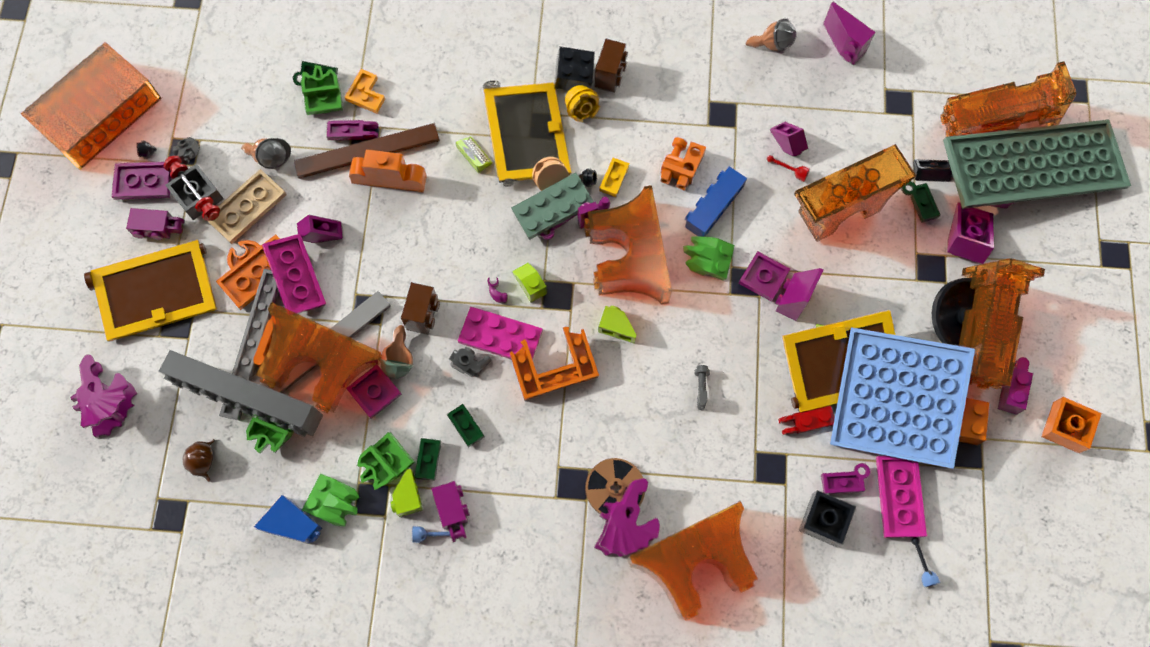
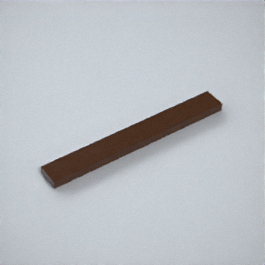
M432 123L294 160L297 176L301 179L349 166L353 158H364L366 150L398 153L439 142L440 139L436 125Z

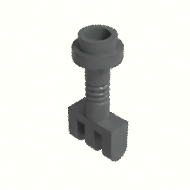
M698 365L694 370V374L698 376L699 382L697 408L704 410L707 403L706 376L710 375V370L706 365Z

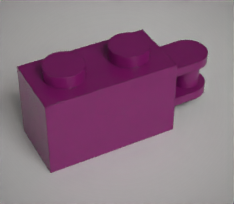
M130 208L126 229L133 237L139 239L144 237H151L156 240L170 239L171 233H183L182 224L185 223V220L173 217L165 210Z
M1020 357L1013 362L1012 369L1005 373L997 409L1015 415L1026 410L1033 373L1028 372L1030 363L1027 358Z
M452 481L431 488L442 527L445 530L449 529L453 543L456 542V539L462 537L466 539L467 536L463 524L468 522L467 516H470L467 504L463 505L461 497H464L461 485L457 486L456 482ZM460 525V530L453 531L452 527Z

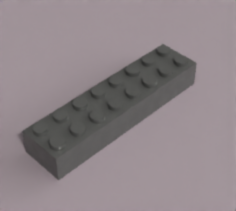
M169 350L159 369V372L165 375L163 379L171 382L176 387L181 389L187 388L190 392L199 396L201 394L207 396V399L214 402L220 401L229 408L240 409L241 412L249 416L255 415L267 423L273 422L282 429L288 430L289 428L302 437H306V434L313 437L323 417V414L313 405L172 350Z

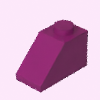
M786 121L770 128V132L783 152L791 156H798L803 151L809 149L804 129Z
M307 215L297 223V232L305 242L320 243L343 238L341 221Z

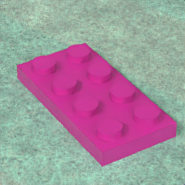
M300 234L262 245L288 317L326 305Z
M470 306L458 338V343L511 359L510 352L512 351L516 354L523 347L520 342L526 339L533 360L543 328Z
M877 456L876 466L884 538L926 537L919 463L891 456Z

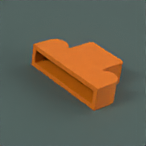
M366 150L364 158H353L349 172L352 184L424 192L427 178L424 167L417 164L406 165L402 154Z

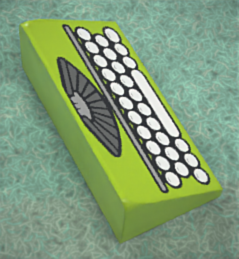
M472 137L456 142L457 149L477 173L492 164V161Z

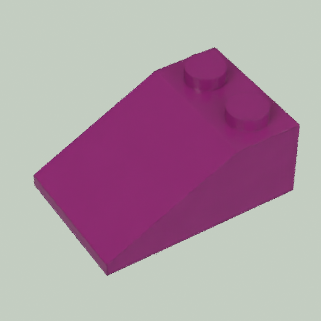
M834 1L831 3L823 22L839 55L852 65L866 53L876 33Z
M958 202L948 237L947 252L954 256L969 259L972 262L984 264L994 249L993 213L975 207L962 209L961 203Z
M818 268L794 273L791 279L787 278L783 286L786 290L783 295L779 294L775 302L778 305L776 312L797 321L808 304L824 269Z

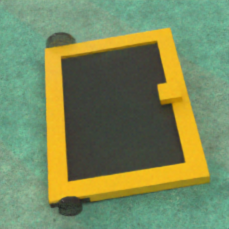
M495 80L485 82L483 84L484 101L499 183L503 182V186L510 187L514 185V181L533 179L532 171L534 166L546 157L560 159L567 168L569 175H571L554 82L501 87L500 82Z

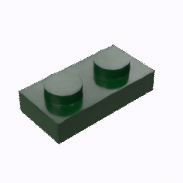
M461 404L447 414L468 448L485 437L464 404Z
M421 438L414 476L416 479L435 481L441 440Z

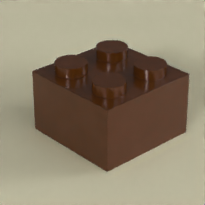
M605 38L595 68V88L615 93L616 87H620L622 72H625L627 67L628 52L626 51L625 43Z
M411 282L401 315V320L406 330L429 335L430 329L434 328L435 311L438 312L440 307L438 294H436L434 287Z

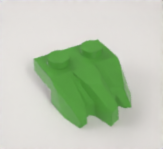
M315 65L312 76H309L308 72H303L301 86L307 115L343 110L338 78L332 69L323 74L321 66Z
M691 236V242L694 246H683L684 253L691 257L685 264L691 271L702 276L708 274L722 281L726 280L735 245L719 238Z
M256 416V418H252L246 429V438L248 441L257 439L254 449L259 454L269 445H271L270 450L275 453L291 438L294 431L289 428L288 430L276 426L277 424L273 422L267 423Z
M388 432L375 445H370L359 456L357 466L366 468L360 476L361 483L374 479L373 487L376 490L397 479L415 462L394 435Z
M320 473L302 511L335 526H346L345 516L347 514L357 515L358 508L351 503L357 500L359 496L354 488Z

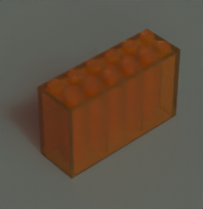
M104 42L20 114L71 163L81 170L162 98L144 75L109 44Z

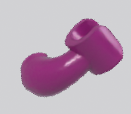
M489 277L487 282L491 297L498 303H506L507 293H501L496 290L499 286L498 278H496L497 282L495 284H491Z

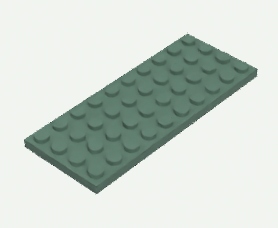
M1109 119L950 136L943 139L962 209L1120 190L1131 186Z

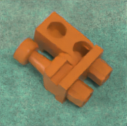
M675 137L672 142L674 149L671 154L665 157L662 164L660 181L669 184L672 178L677 179L676 187L686 190L688 185L692 184L693 178L705 155L706 146L691 141L683 159L679 157L680 152L686 149L688 143L682 138Z

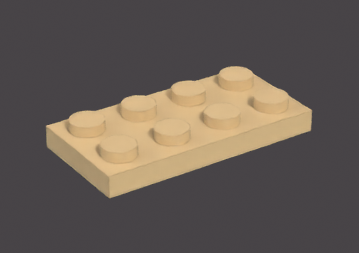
M260 169L218 206L220 208L218 218L208 222L227 241L233 244L287 194Z

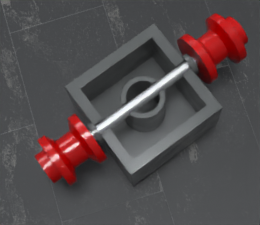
M179 156L168 157L163 167L166 171H171L170 176L173 180L167 183L166 187L192 220L201 215L206 221H213L218 218L220 208L216 204L224 200V198L201 168L195 164L188 169L186 165L181 164L182 160Z

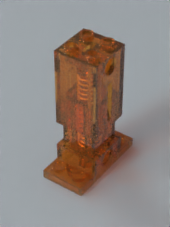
M1065 61L1057 63L1051 73L1037 76L1032 83L1016 86L1015 82L947 98L940 118L942 124H945L947 129L946 137L1019 129L1021 124L1037 120L1039 125H1059L1077 93Z
M1012 258L963 268L962 276L972 278L970 288L975 289L972 309L965 311L959 346L975 349L969 385L974 383L977 384V388L989 390V387L1001 389L1002 387L1011 386L1023 317L1018 316L1021 295L1028 294L1030 281H1034L1035 278L1044 277L1045 269Z

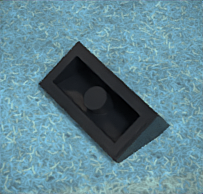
M914 159L913 161L914 178L916 181L950 182L952 180L953 174L949 160Z

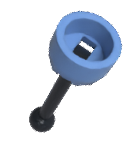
M913 537L911 542L916 547L925 571L921 577L924 588L939 584L940 581L937 574L929 571L919 546V538Z

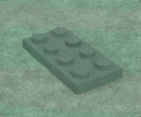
M575 172L511 207L526 236L531 240L578 214V208L582 204L587 202L593 203L594 201Z

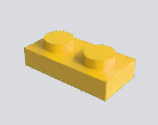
M612 157L599 191L617 197L630 163Z

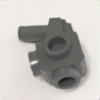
M187 137L180 140L177 146L173 147V153L175 156H179L182 163L186 165L197 156L200 147L194 138Z
M468 347L458 351L454 350L449 357V360L452 361L450 363L452 368L471 377H479V372L492 360L486 355L478 362L474 359L475 352Z

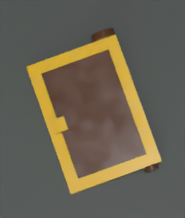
M198 240L84 273L88 289L90 291L95 290L108 342L217 310L203 257L204 254H207L204 243L200 244Z
M890 310L782 335L795 397L791 398L794 409L798 408V412H804L838 402L851 328L895 335Z

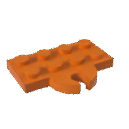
M275 234L265 243L275 241L280 238ZM251 240L238 242L241 248L246 249L242 256H237L236 250L231 247L227 255V264L230 270L216 280V283L240 310L255 299L263 270H271L262 245Z

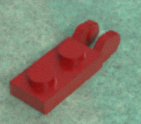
M831 405L793 413L778 420L780 424L794 421L795 427L782 430L783 435L833 426L835 417Z

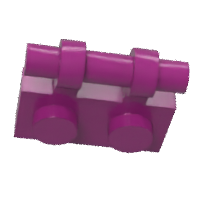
M602 197L599 204L587 202L578 208V225L580 229L594 225L602 218H607L610 213V200L608 197Z

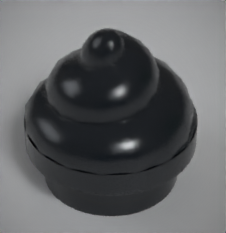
M141 141L136 143L138 157H143V159H148L157 150L149 142Z
M587 168L579 175L584 186L592 187V185H596L597 173L595 170Z

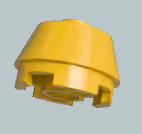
M577 85L571 88L565 96L567 113L577 122H583V119L588 117L593 118L600 109L598 93L586 86Z

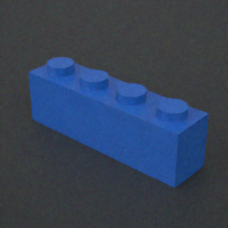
M730 166L726 171L722 170L719 173L718 181L715 185L712 183L708 187L707 195L704 198L701 197L695 205L696 209L689 211L685 217V228L699 237H705L745 186L747 178Z

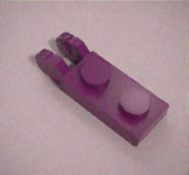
M363 120L327 121V140H372L378 138V133L364 131V128L368 130L378 129L379 123Z

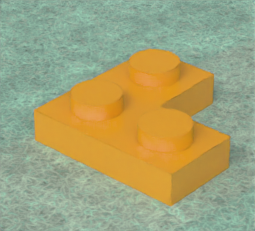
M360 69L344 97L345 101L377 114L385 101L383 95L371 91L378 79L377 75Z

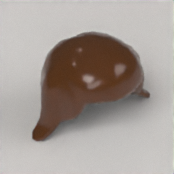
M215 439L210 442L197 441L185 450L182 458L183 466L194 476L205 478L208 482H210V478L207 472L213 460V450L210 445Z

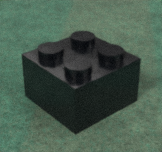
M560 46L556 60L554 89L569 91L577 85H583L591 89L595 52Z
M817 490L810 498L799 531L834 547H839L843 545L856 506Z

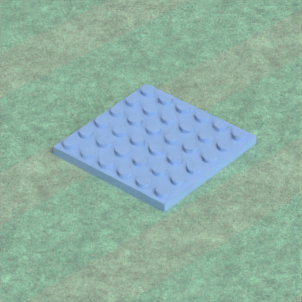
M851 328L830 445L954 469L975 349Z

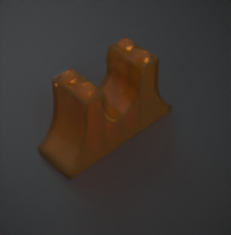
M895 144L796 190L794 195L801 205L798 212L814 239L818 242L832 235L843 221L858 212L861 213L864 219L879 213L887 201L899 189L913 180L916 174Z
M652 185L644 186L640 194L626 204L615 208L588 212L587 219H584L585 237H589L590 244L616 243L621 245L627 252L621 259L607 260L597 264L596 272H593L594 290L598 289L599 295L621 292L640 293L654 298L661 305L669 304L672 287Z
M273 302L270 303L268 311L272 318L273 334L269 350L256 374L260 378L259 382L271 389H274V387L281 388L289 379L290 373L296 365L303 362L315 363L321 369V378L314 388L312 401L315 403L317 410L326 414L329 411L334 413L349 384L363 371L374 367L376 364L380 365L381 352Z
M741 501L628 557L627 561L631 568L645 572L661 586L669 598L678 619L684 617L685 621L699 615L697 610L702 608L699 593L695 590L692 583V573L698 564L709 563L716 566L721 571L724 581L733 592L739 589L741 593L755 586L753 582L758 580L744 552L740 537V520L744 510Z

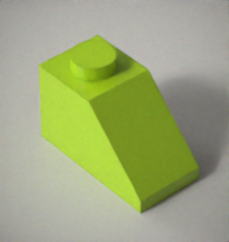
M526 263L512 271L530 303L547 294V286L531 264Z
M605 306L598 326V332L635 343L637 334L625 312L616 306Z
M411 469L406 470L392 494L393 501H390L392 512L396 513L399 517L423 511L414 472Z

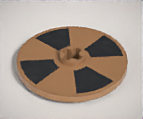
M620 458L605 459L595 465L587 477L585 485L587 499L596 512L607 514L608 508L603 507L604 503L620 502L628 485L634 480L642 479L643 476L638 468L627 460ZM614 483H616V486H620V490L617 491V494L614 490L610 489V487H612ZM644 492L642 495H638L637 503L639 507L643 502ZM626 509V516H628L630 513L629 510Z

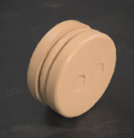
M556 157L541 159L532 171L533 180L541 191L569 176L567 168Z

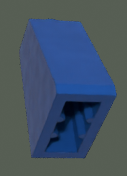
M284 495L273 504L254 526L262 532L307 544L316 541L322 529L320 525Z

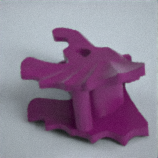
M87 354L79 364L81 386L70 397L73 402L78 401V404L74 405L73 409L76 412L81 411V427L87 428L91 426L95 438L102 435L110 436L112 429L122 427L123 421L127 418L128 410L134 407L131 400L137 395V392L133 385L126 381L120 373L115 374L108 388L98 377L103 372L101 364L95 362L92 355Z
M645 478L632 481L620 502L604 503L603 507L608 508V513H600L599 517L606 521L603 531L594 545V549L602 551L605 556L616 554L622 557L623 555L636 552L638 549L643 550L644 547H649V540L652 541L659 537L660 524L657 518L641 526L636 524L640 512V507L637 503L638 495H642L643 492L645 493L648 488V481ZM626 509L629 510L630 513L628 516H626Z

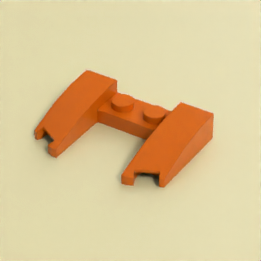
M563 327L573 363L544 373L537 374L526 339L520 342L523 347L516 354L512 351L510 352L524 401L576 383L598 378L599 374L584 329H581V334L569 332V327Z

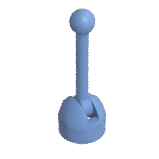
M412 527V543L423 542L427 536H451L450 532H427L423 527Z

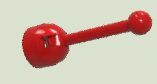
M772 155L767 157L768 162H774L794 171L795 177L800 181L804 182L809 174L810 168L806 166L794 168L774 159Z

